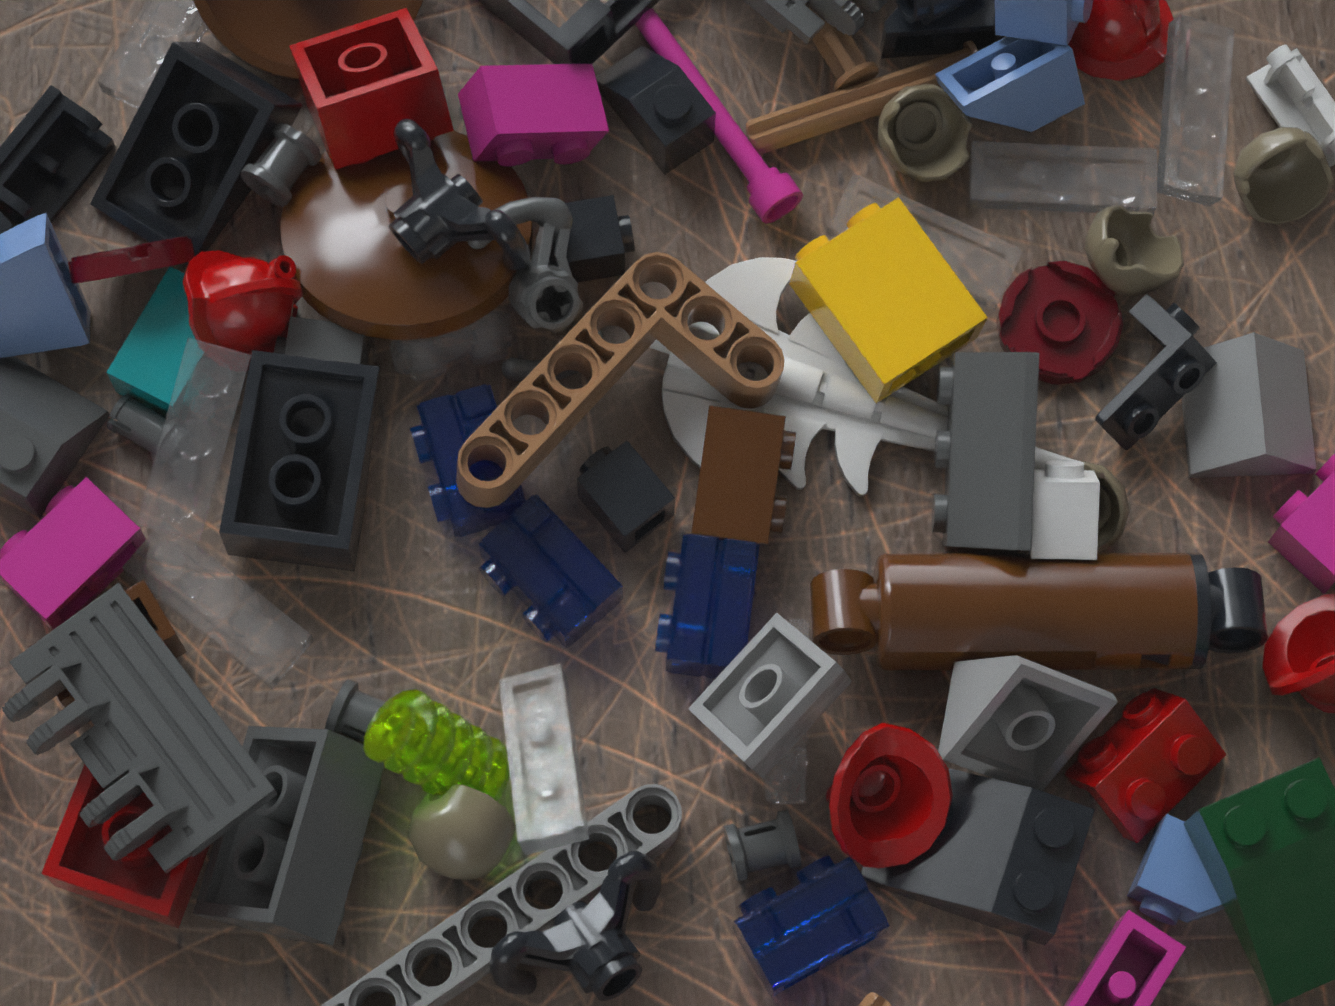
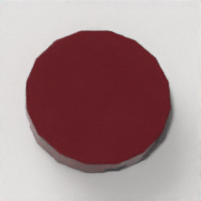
M182 236L71 258V261L68 262L71 283L101 280L187 263L195 257L192 239H188V236Z
M1067 261L1048 262L1046 266H1038L1033 270L1031 267L1020 273L1004 292L996 320L999 342L1004 352L1039 353V381L1054 385L1078 383L1101 371L1115 353L1123 327L1121 309L1119 312L1113 290L1106 287L1090 268Z

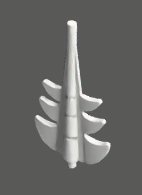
M759 257L731 264L709 278L705 283L775 340L784 355V370L777 390L768 403L753 409L741 408L730 402L657 339L649 348L669 354L662 382L664 415L674 441L693 464L699 468L701 467L709 405L786 416L784 430L796 432L791 470L779 469L778 472L797 490H801L806 486L804 470L806 453L811 441L822 429L835 431L834 447L837 465L846 483L859 497L867 494L870 461L880 441L935 451L936 430L947 431V406L938 405L936 401L905 387H901L876 404L810 313L798 323L790 335L778 330L776 310L780 297L790 282L794 265L797 261L786 258ZM697 322L689 326L691 333L699 339L711 340L719 336L717 329L709 323ZM746 362L737 366L740 374L748 380L760 381L768 377L765 369L757 363ZM1035 447L1034 469L1045 470V462L1049 460L1075 459Z

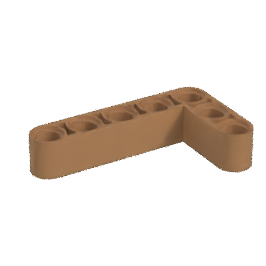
M654 252L645 254L621 276L464 442L459 450L456 482L459 493L467 502L476 507L489 508L498 506L505 501L656 339L730 402L741 408L748 409L762 407L774 396L784 370L785 359L782 349L775 340L678 259L667 253ZM658 282L665 285L671 291V295L663 299H653L645 295L640 287L645 283ZM697 322H706L717 329L719 336L711 340L699 339L691 333L689 326ZM607 326H618L629 334L630 339L624 343L613 344L603 340L598 331ZM746 362L757 363L765 369L768 377L760 381L748 380L740 374L737 366ZM574 370L583 374L588 380V384L582 388L568 389L560 385L555 377L562 371ZM533 415L540 418L546 425V428L539 434L526 435L517 431L512 423L520 416ZM489 460L498 464L503 470V474L496 480L481 481L473 477L469 468L478 461Z

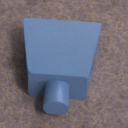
M47 213L35 216L0 234V358L77 347L90 343L91 311L79 284L71 283L68 260Z

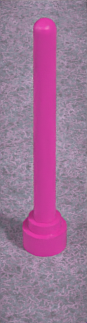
M651 8L646 11L635 24L656 54L673 62L683 70L716 112L714 135L748 180L747 191L751 195L748 202L763 223L768 224L777 221L791 212L803 198V193L788 173H780L776 167L769 168L655 10Z

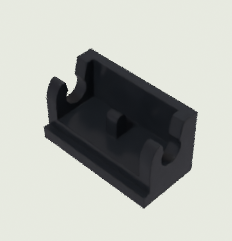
M52 85L49 86L0 146V211L18 225L44 213H47L52 224L115 146L113 139L99 129L102 123L94 115L70 100Z

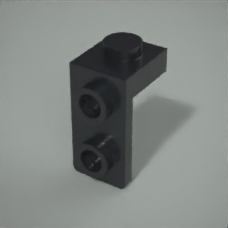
M1148 294L1129 312L1164 349L1095 417V421L1124 450L1130 449L1139 439L1151 433L1158 421L1186 393L1194 390L1201 383L1204 375L1217 363L1194 338V335L1201 329L1194 320L1176 303L1173 302L1165 310Z

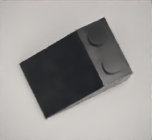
M172 42L90 204L149 242L188 236V239H192L195 256L200 252L207 251L252 190L243 181L241 171L245 165H254L272 141L271 130L277 123L288 124L292 127L303 104L203 42Z
M252 350L219 530L228 555L355 571L365 512L380 378L379 366Z
M949 768L953 798L946 825L930 849L907 864L885 868L862 867L858 881L1045 946L1056 933L1095 809L1032 787Z

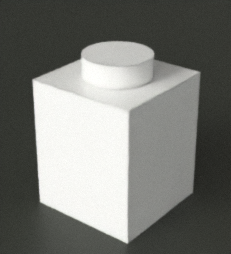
M1061 459L1049 460L1045 462V470L1034 469L1031 551H1029L1031 559L1097 560L1100 482L1094 470H1084L1083 462Z

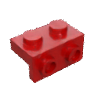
M1152 688L1148 692L1133 698L1125 706L1123 716L1103 736L1091 740L1080 750L1077 757L1078 760L1065 772V776L1072 785L1084 789L1092 795L1124 838L1138 843L1227 754L1185 698Z

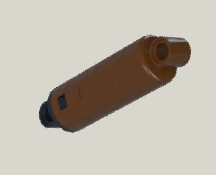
M1029 553L882 554L876 560L873 577L859 570L836 569L820 573L810 583L812 642L825 653L833 655L858 654L874 647L876 662L882 670L886 671L953 670L954 662L1015 655L1053 670L1202 669L1206 663L1209 650L1228 654L1243 653L1263 646L1268 640L1261 575L1254 570L1237 567L1222 568L1208 573L1204 556L1200 553H1097V560L1031 559Z

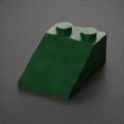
M1320 757L1200 808L1184 823L1270 1006L1279 1005L1335 980V788Z

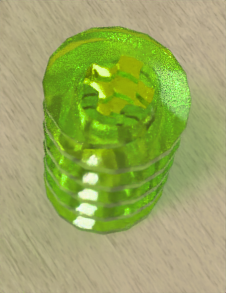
M416 689L402 691L387 700L370 721L364 736L363 749L369 759L378 763L383 762L386 769L396 774L402 773L406 781L414 785H421L424 792L430 793L435 797L439 796L441 798L453 785L460 784L486 793L498 801L509 781L511 771L510 752L501 740L488 735L485 730L470 724L466 718L451 712L445 705L433 701L429 695Z

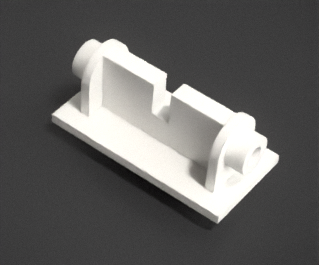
M1282 45L1267 56L1266 60L1269 64L1247 76L1246 81L1279 128L1297 127L1302 131L1309 132L1318 140L1325 153L1329 167L1335 165V101L1299 50L1296 48L1291 51L1287 45Z

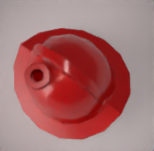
M1093 0L1088 21L1086 23H1078L1068 45L1073 49L1076 67L1092 77L1115 81L1143 77L1162 64L1171 52L1175 40V21L1166 0Z
M216 250L200 252L189 261L183 278V286L188 300L189 326L199 348L216 364L237 372L249 371L252 350L274 353L277 337H287L290 317H296L298 311L296 303L303 296L300 281L292 279L296 274V265L292 258L280 255L268 263L254 257L243 258Z
M1325 594L1298 605L1277 623L1265 644L1262 669L1272 695L1282 696L1298 691L1311 705L1323 712L1334 714L1335 594Z
M883 722L862 732L846 750L834 775L833 784L826 792L832 832L842 852L863 867L872 868L907 864L930 849L946 825L953 798L949 768L935 746L910 728Z

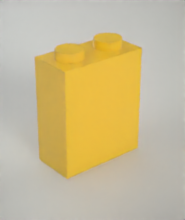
M899 197L882 208L877 203H872L861 209L847 222L846 226L848 229L830 241L826 235H822L805 245L795 256L797 262H795L789 285L876 404L977 339L988 318Z

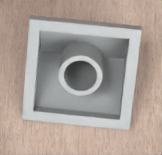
M1255 332L1204 347L1217 363L1204 375L1201 383L1194 390L1186 393L1181 398L1189 478L1315 473L1316 460L1304 350Z
M776 612L688 710L753 771L764 778L852 681L836 661Z
M1017 655L956 661L953 666L938 752L942 759L997 780L1043 791L1118 701L1111 692Z

